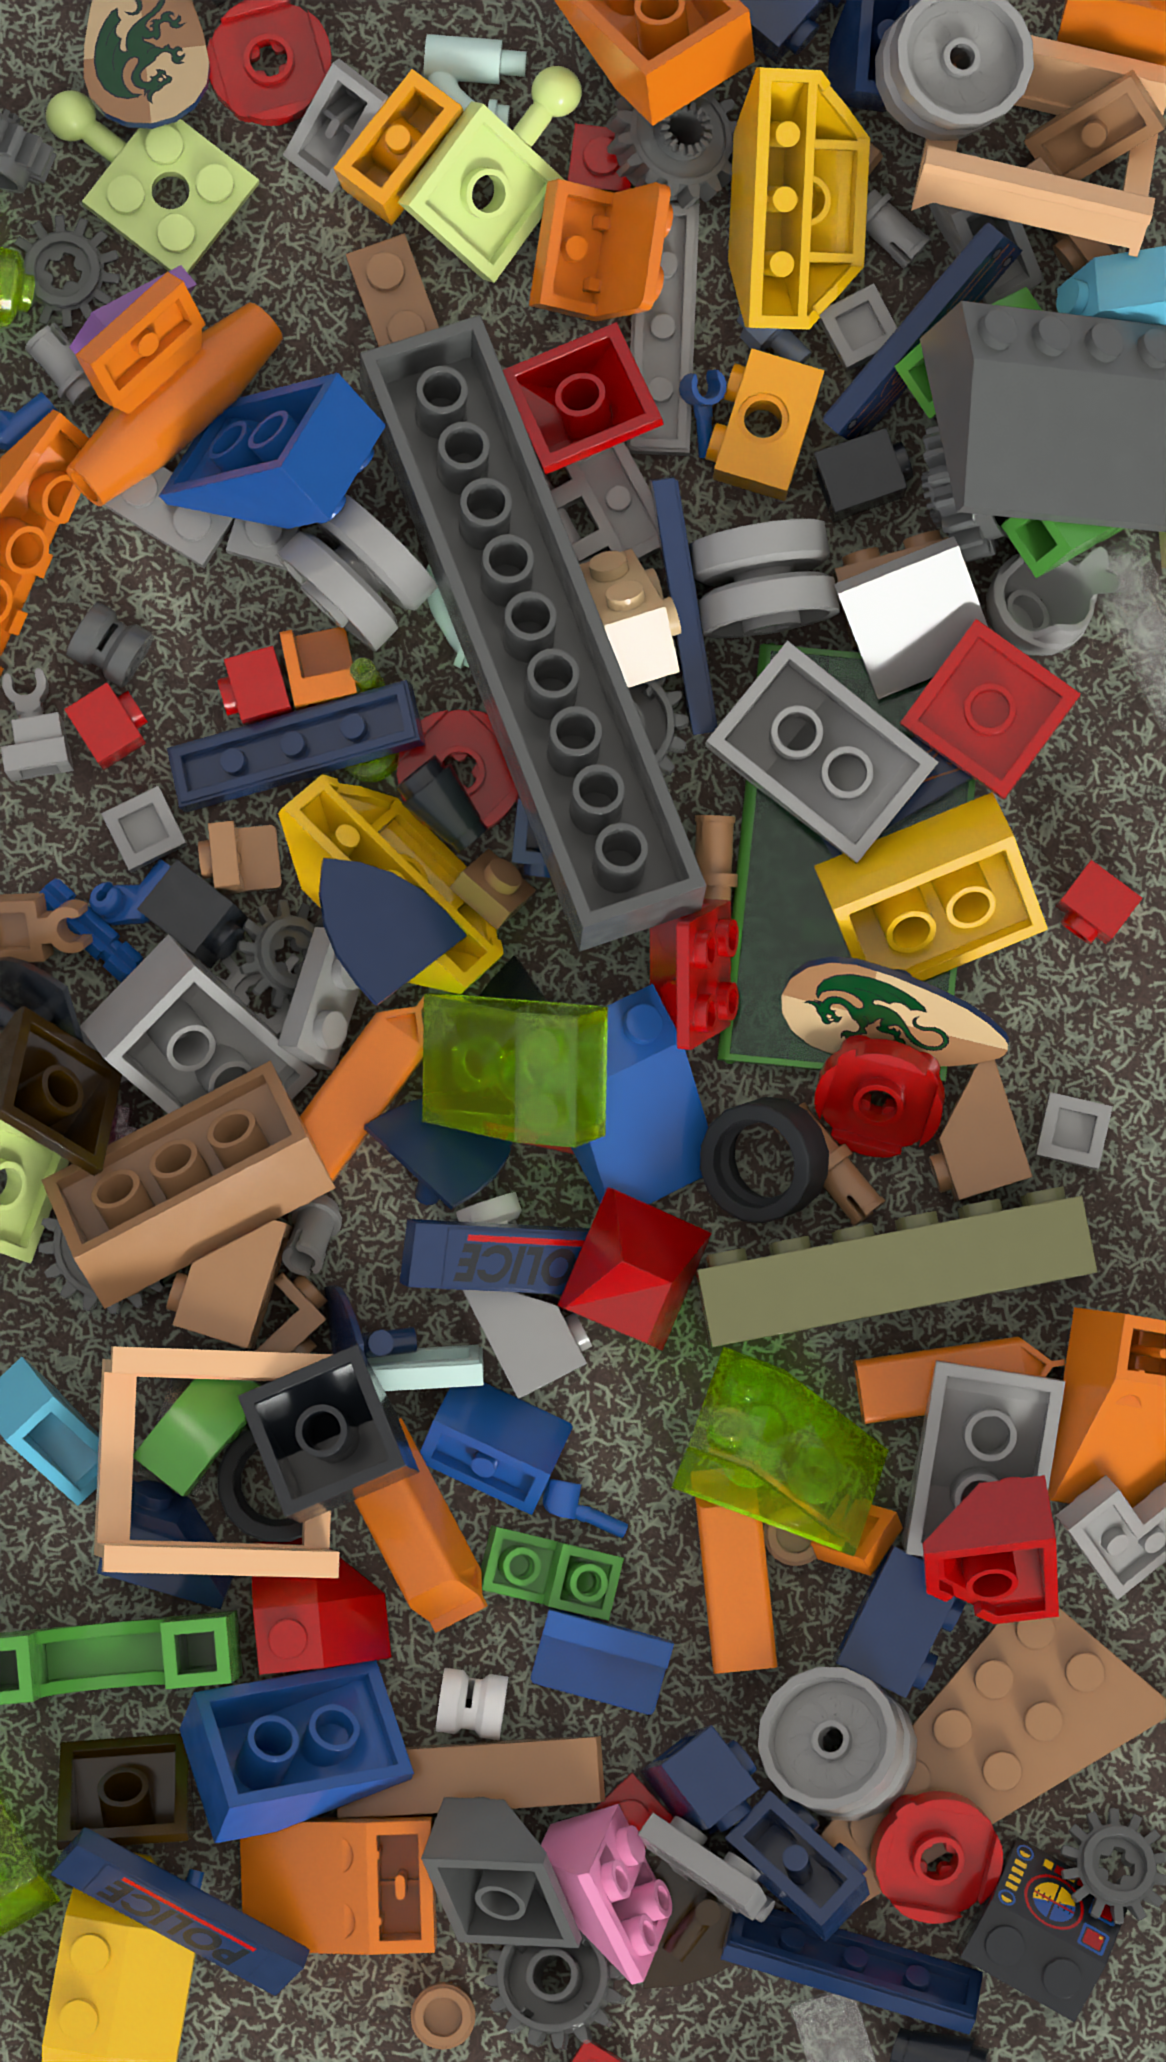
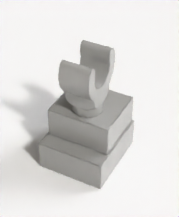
M41 668L35 669L37 685L35 690L28 695H20L15 692V683L10 674L6 673L2 678L4 693L15 706L18 719L11 720L15 744L1 747L4 772L11 782L74 771L70 746L67 742L65 724L59 712L43 714V702L49 693V683Z

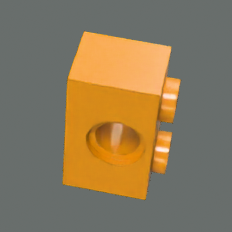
M411 69L333 169L342 189L392 226L405 210L397 202L464 112L462 106L415 70Z
M752 348L746 366L734 363L724 395V400L734 402L728 426L719 423L715 424L705 457L706 460L716 462L713 480L786 501L825 370ZM757 410L769 411L777 417L780 429L770 437H756L747 430L744 423L746 417Z

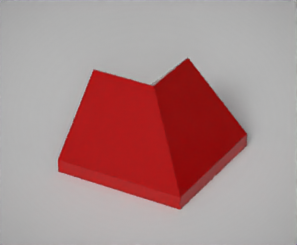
M617 322L503 370L545 475L664 425L661 414Z
M607 1187L557 1306L663 1351L712 1233L618 1190Z

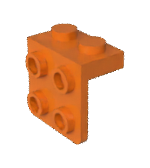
M562 179L548 181L529 306L591 321H602L649 311L658 299L664 282V272L660 263L664 238L668 235L673 222L670 187L655 182L613 193Z

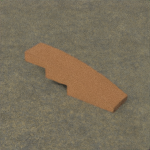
M601 1736L493 1740L467 1744L406 1747L414 1771L412 1779L337 1808V1817L438 1813L444 1797L504 1799L511 1809L604 1802L605 1789Z

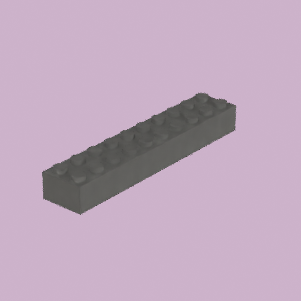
M481 315L360 353V387L367 405L386 425L380 435L381 441L579 952L701 911L707 885Z

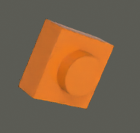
M842 1496L812 1540L811 1545L818 1560L871 1576L903 1527L897 1512Z

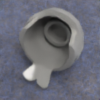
M1099 546L1093 549L1078 565L1069 560L1038 578L1034 576L1020 554L1013 555L997 570L986 593L987 614L995 632L1027 655L1048 656L1069 649L1082 637L1094 613L1098 594L1115 593L1122 584L1116 574L1106 571L1110 564L1107 550Z

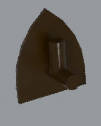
M661 1859L653 1874L656 1880L660 1879L666 1884L670 1892L672 1914L643 1982L644 1989L684 1986L714 1976L734 1964L720 1959L731 1910L721 1904L716 1895L694 1880H686L674 1872L666 1861ZM775 1901L774 1909L781 1911L786 1909Z

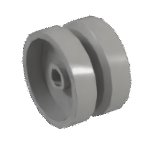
M918 0L913 6L903 12L884 32L875 56L876 87L886 110L907 131L929 140H960L984 129L993 121L1002 117L1025 94L1034 69L1033 40L1022 15L1007 0Z
M345 493L346 503L342 510L330 521L323 524L317 523L322 533L336 547L335 551L311 533L298 531L275 556L301 585L300 588L327 617L339 627H344L361 643L375 652L398 629L396 616L377 593L381 591L401 608L414 611L438 588V585L422 564L388 529Z
M788 519L757 523L716 532L699 538L688 545L694 581L703 585L718 587L706 593L698 601L704 637L738 638L772 634L811 625L840 613L837 592L834 587V577L810 571L822 565L830 557L824 521L817 519Z
M816 1667L792 1676L771 1696L760 1719L758 1751L766 1775L784 1796L829 1820L859 1821L883 1812L904 1793L916 1767L917 1738L909 1714L888 1691L879 1687L878 1684L848 1668ZM840 1735H843L842 1745L839 1738ZM833 1745H841L837 1751L832 1752Z

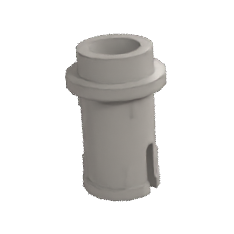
M874 189L867 195L866 233L883 247L903 269H906L923 251V247L925 248L929 244L931 238L919 228H916L890 204L893 197L889 193L882 196Z
M52 323L50 327L47 325L38 331L28 341L25 350L55 382V385L59 388L57 396L62 401L70 400L74 406H79L92 398L96 392L74 352L69 348L71 342L58 324Z
M322 1195L309 1204L292 1211L291 1219L294 1228L283 1251L282 1260L290 1271L298 1275L309 1276L310 1269L314 1274L320 1272L324 1264L330 1238L335 1236L341 1229L342 1216L339 1212V1207L332 1198L326 1195Z

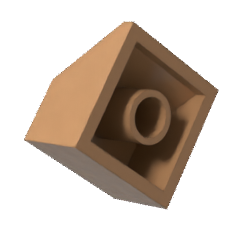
M273 1220L192 1262L189 1274L177 1272L166 1309L176 1312L173 1325L247 1349H255L275 1283L273 1280L278 1276L283 1251L286 1248L293 1227L287 1223Z

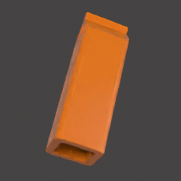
M425 996L414 1007L375 1013L300 1115L333 1182L369 1133L364 1130L365 1124L385 1113L428 1054L422 1013L429 1005V999Z
M1018 1336L853 1361L862 1424L925 1416L936 1360L1046 1377L1053 1367L1066 1365L1065 1359L1051 1361Z
M400 1418V1424L420 1472L358 1498L354 1502L409 1607L428 1620L435 1633L482 1610L488 1604L482 1595L481 1568L403 1419Z
M756 1460L692 1466L713 1674L777 1668Z

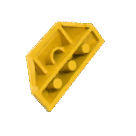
M756 67L734 130L728 263L744 326L748 328L810 330L820 318L819 315L843 292L864 267L870 137L847 105L832 89L831 83L822 70Z
M322 774L282 807L278 813L301 889L320 908L319 885L323 858L362 862L392 872L422 889L467 934L465 939L407 983L462 994L504 955L502 942L497 937V930L449 889L467 866L429 828L416 820L398 798L362 786L338 783L337 778Z
M135 1853L136 1855L157 1865L154 1859L151 1857V1855ZM73 1887L63 1923L42 2043V2062H177L196 1953Z

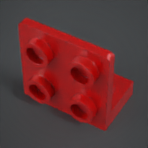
M704 899L701 911L650 928V985H654L671 1020L677 1028L678 1049H694L730 1027L731 1021L734 1020L737 1014L739 992L737 984L731 982V957L737 951L739 930L737 921L731 919V900Z

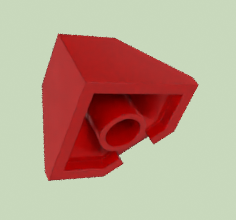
M1045 1475L1025 1478L1007 1477L999 1481L979 1483L922 1543L927 1594L944 1602L949 1601L954 1596L973 1605L975 1616L992 1624L1059 1617L1056 1534Z
M302 1537L291 1542L261 1541L252 1543L302 1545ZM340 1556L339 1578L252 1576L253 1617L259 1675L327 1668L392 1658L385 1593Z

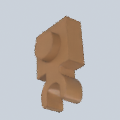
M44 893L0 894V958L10 956L27 962H44L54 954L53 946L64 953L82 951L93 942L92 934L77 935L70 931L66 921L67 918H79L88 911V904L82 900H68L54 911H47Z

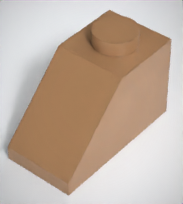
M995 1059L975 1064L935 1141L939 1153L929 1156L930 1166L939 1192L951 1190L955 1202L1033 1177Z

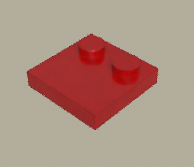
M975 619L901 720L900 726L998 797L1005 800L1075 705L1081 694L982 622Z

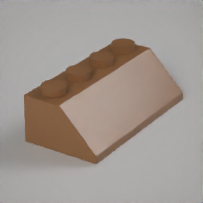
M271 1060L109 1144L101 1173L93 1176L75 1164H71L41 1180L72 1256L104 1309L137 1294L153 1283L186 1266L192 1265V1262L301 1206L309 1204L314 1199L336 1188Z

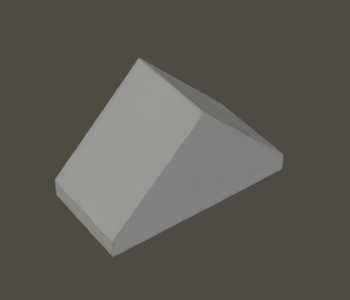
M338 58L332 63L283 156L329 192L333 193L340 185L333 169L389 97Z

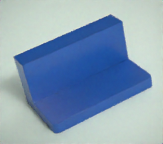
M485 1382L483 1386L450 1387L432 1422L420 1453L428 1467L532 1515L573 1426L568 1421Z
M549 1607L531 1674V1681L544 1687L651 1715L656 1708L674 1642Z

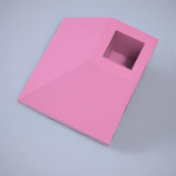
M619 1804L550 1824L541 1846L549 1857L578 1929L633 1985L645 1980L672 1914V1899L666 1884L660 1879L656 1880L645 1858V1845L638 1835V1829L633 1825L629 1826Z

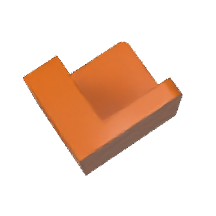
M337 627L295 636L292 629L279 632L293 702L297 711L359 693L348 636L344 628Z

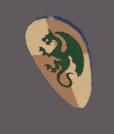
M92 0L84 43V82L91 103L107 119L128 128H157L177 122L195 109L208 89L211 68L204 32L192 0Z
M830 956L808 961L793 971L782 990V1014L791 1030L810 1046L830 1054L840 1050L842 1042L854 1035H864L871 1039L893 1040L906 1044L919 1052L931 1054L938 1060L940 1066L978 1064L998 1059L1008 1051L1009 1037L1007 1033L989 1016L968 1002L933 985L913 978L910 973L902 969H890L858 958Z

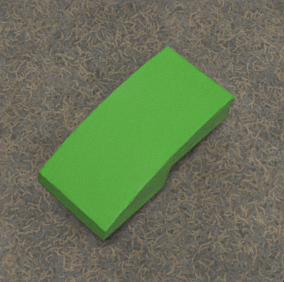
M194 1379L140 1445L133 1458L181 1496H188L226 1444H232L248 1423L238 1395L261 1385L256 1381Z
M491 1525L481 1565L482 1590L609 1621L624 1558Z

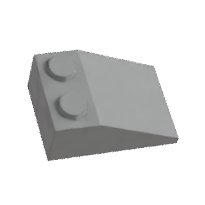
M788 640L706 740L705 745L706 748L757 789L855 863L862 858L938 764V761Z
M169 934L79 1026L110 1065L168 1114L270 1060L291 1100L317 1075V1072L311 1066L279 1047L277 1044L280 1036Z
M936 1360L911 1481L902 1545L906 1554L923 1557L922 1543L979 1483L999 1481L1007 1477L1025 1478L1045 1475L1048 1490L1065 1380Z

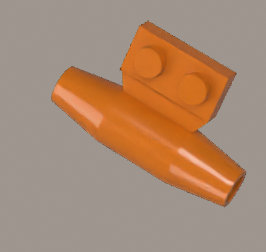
M167 271L75 355L97 396L113 407L66 468L73 484L89 501L97 506H102L165 466L239 398L283 340L279 327L261 307L249 302L202 332V328L206 324L184 281Z

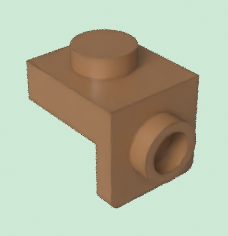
M234 821L208 823L209 840L198 841L202 879L213 878L214 888L222 895L279 889L282 886L278 835L273 825L237 828Z
M282 1272L273 1282L299 1310L254 1352L310 1354L317 1345L309 1337L328 1320L320 1310L328 1300L306 1276L299 1275L292 1281L285 1272Z

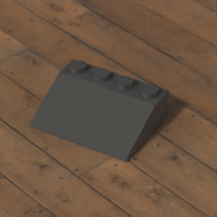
M960 301L920 338L957 512L1166 532V326Z

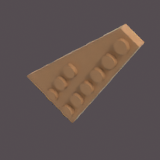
M1060 1608L1059 1617L995 1624L912 1722L917 1738L916 1767L901 1796L906 1794L918 1795L928 1791L956 1793L970 1799L994 1824L1166 1719V1698ZM890 1806L881 1813L859 1821L830 1820L819 1833L833 1848L839 1842L845 1845L867 1867L868 1870L863 1875L867 1879L870 1895L860 1905L881 1893L871 1868L870 1853L874 1834L882 1819L889 1814ZM936 1843L931 1848L926 1849L921 1858L929 1864L947 1853V1851L943 1847V1843Z

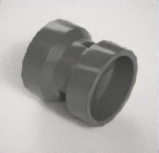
M98 601L87 612L76 629L67 648L66 655L83 666L94 664L103 670L105 679L123 688L132 679L149 651L154 635L138 624L127 626L118 621L116 612Z

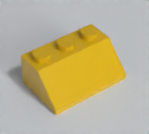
M993 792L875 840L857 863L845 854H841L814 865L851 958H858L890 969H902L910 973L913 978L921 981L1048 930L1015 837Z

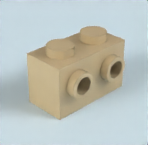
M632 548L621 552H602L591 558L589 562L579 564L628 688L680 672L672 636L681 634L680 620L671 597L664 598L660 581L654 568L644 570Z

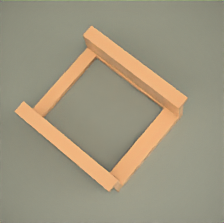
M1031 35L1033 40L1034 69L1025 94L1014 105L1059 115L1126 73L1134 70L1161 114H1164L1166 108V66ZM1158 134L1129 150L1122 190L956 152L958 140H929L925 138L911 211L931 203H937L1107 244L1129 248L1128 255L1138 257L1147 226L1150 225L1153 216L1155 198L1148 196Z
M111 1346V1359H102L94 1555L102 1558V1572L339 1578L340 1552L329 1549L331 1510L303 1522L302 1545L130 1540L137 1377L273 1381L334 1354Z

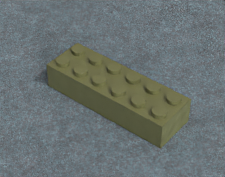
M1062 1186L1026 1193V1195L1020 1196L1022 1207L1004 1211L1002 1210L1001 1200L994 1199L957 1208L959 1219L942 1223L938 1221L937 1211L898 1218V1220H895V1232L875 1235L873 1223L835 1230L832 1233L833 1244L811 1248L809 1236L773 1242L769 1245L771 1256L748 1260L745 1248L707 1255L708 1268L697 1270L695 1275L709 1347H719L1097 1273L1083 1197L1081 1195L1066 1198L1065 1189Z

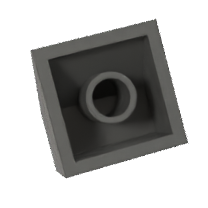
M444 1797L421 1859L458 1942L579 1948L582 1936L549 1857L504 1799H490L486 1797Z

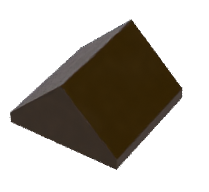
M23 1006L14 1013L0 1034V1120L91 1175L95 1176L103 1171L122 1074L110 1065L99 1052Z
M181 1733L60 1742L56 1840L58 1850H64L84 1827L120 1846L189 1841L196 1833L192 1771Z

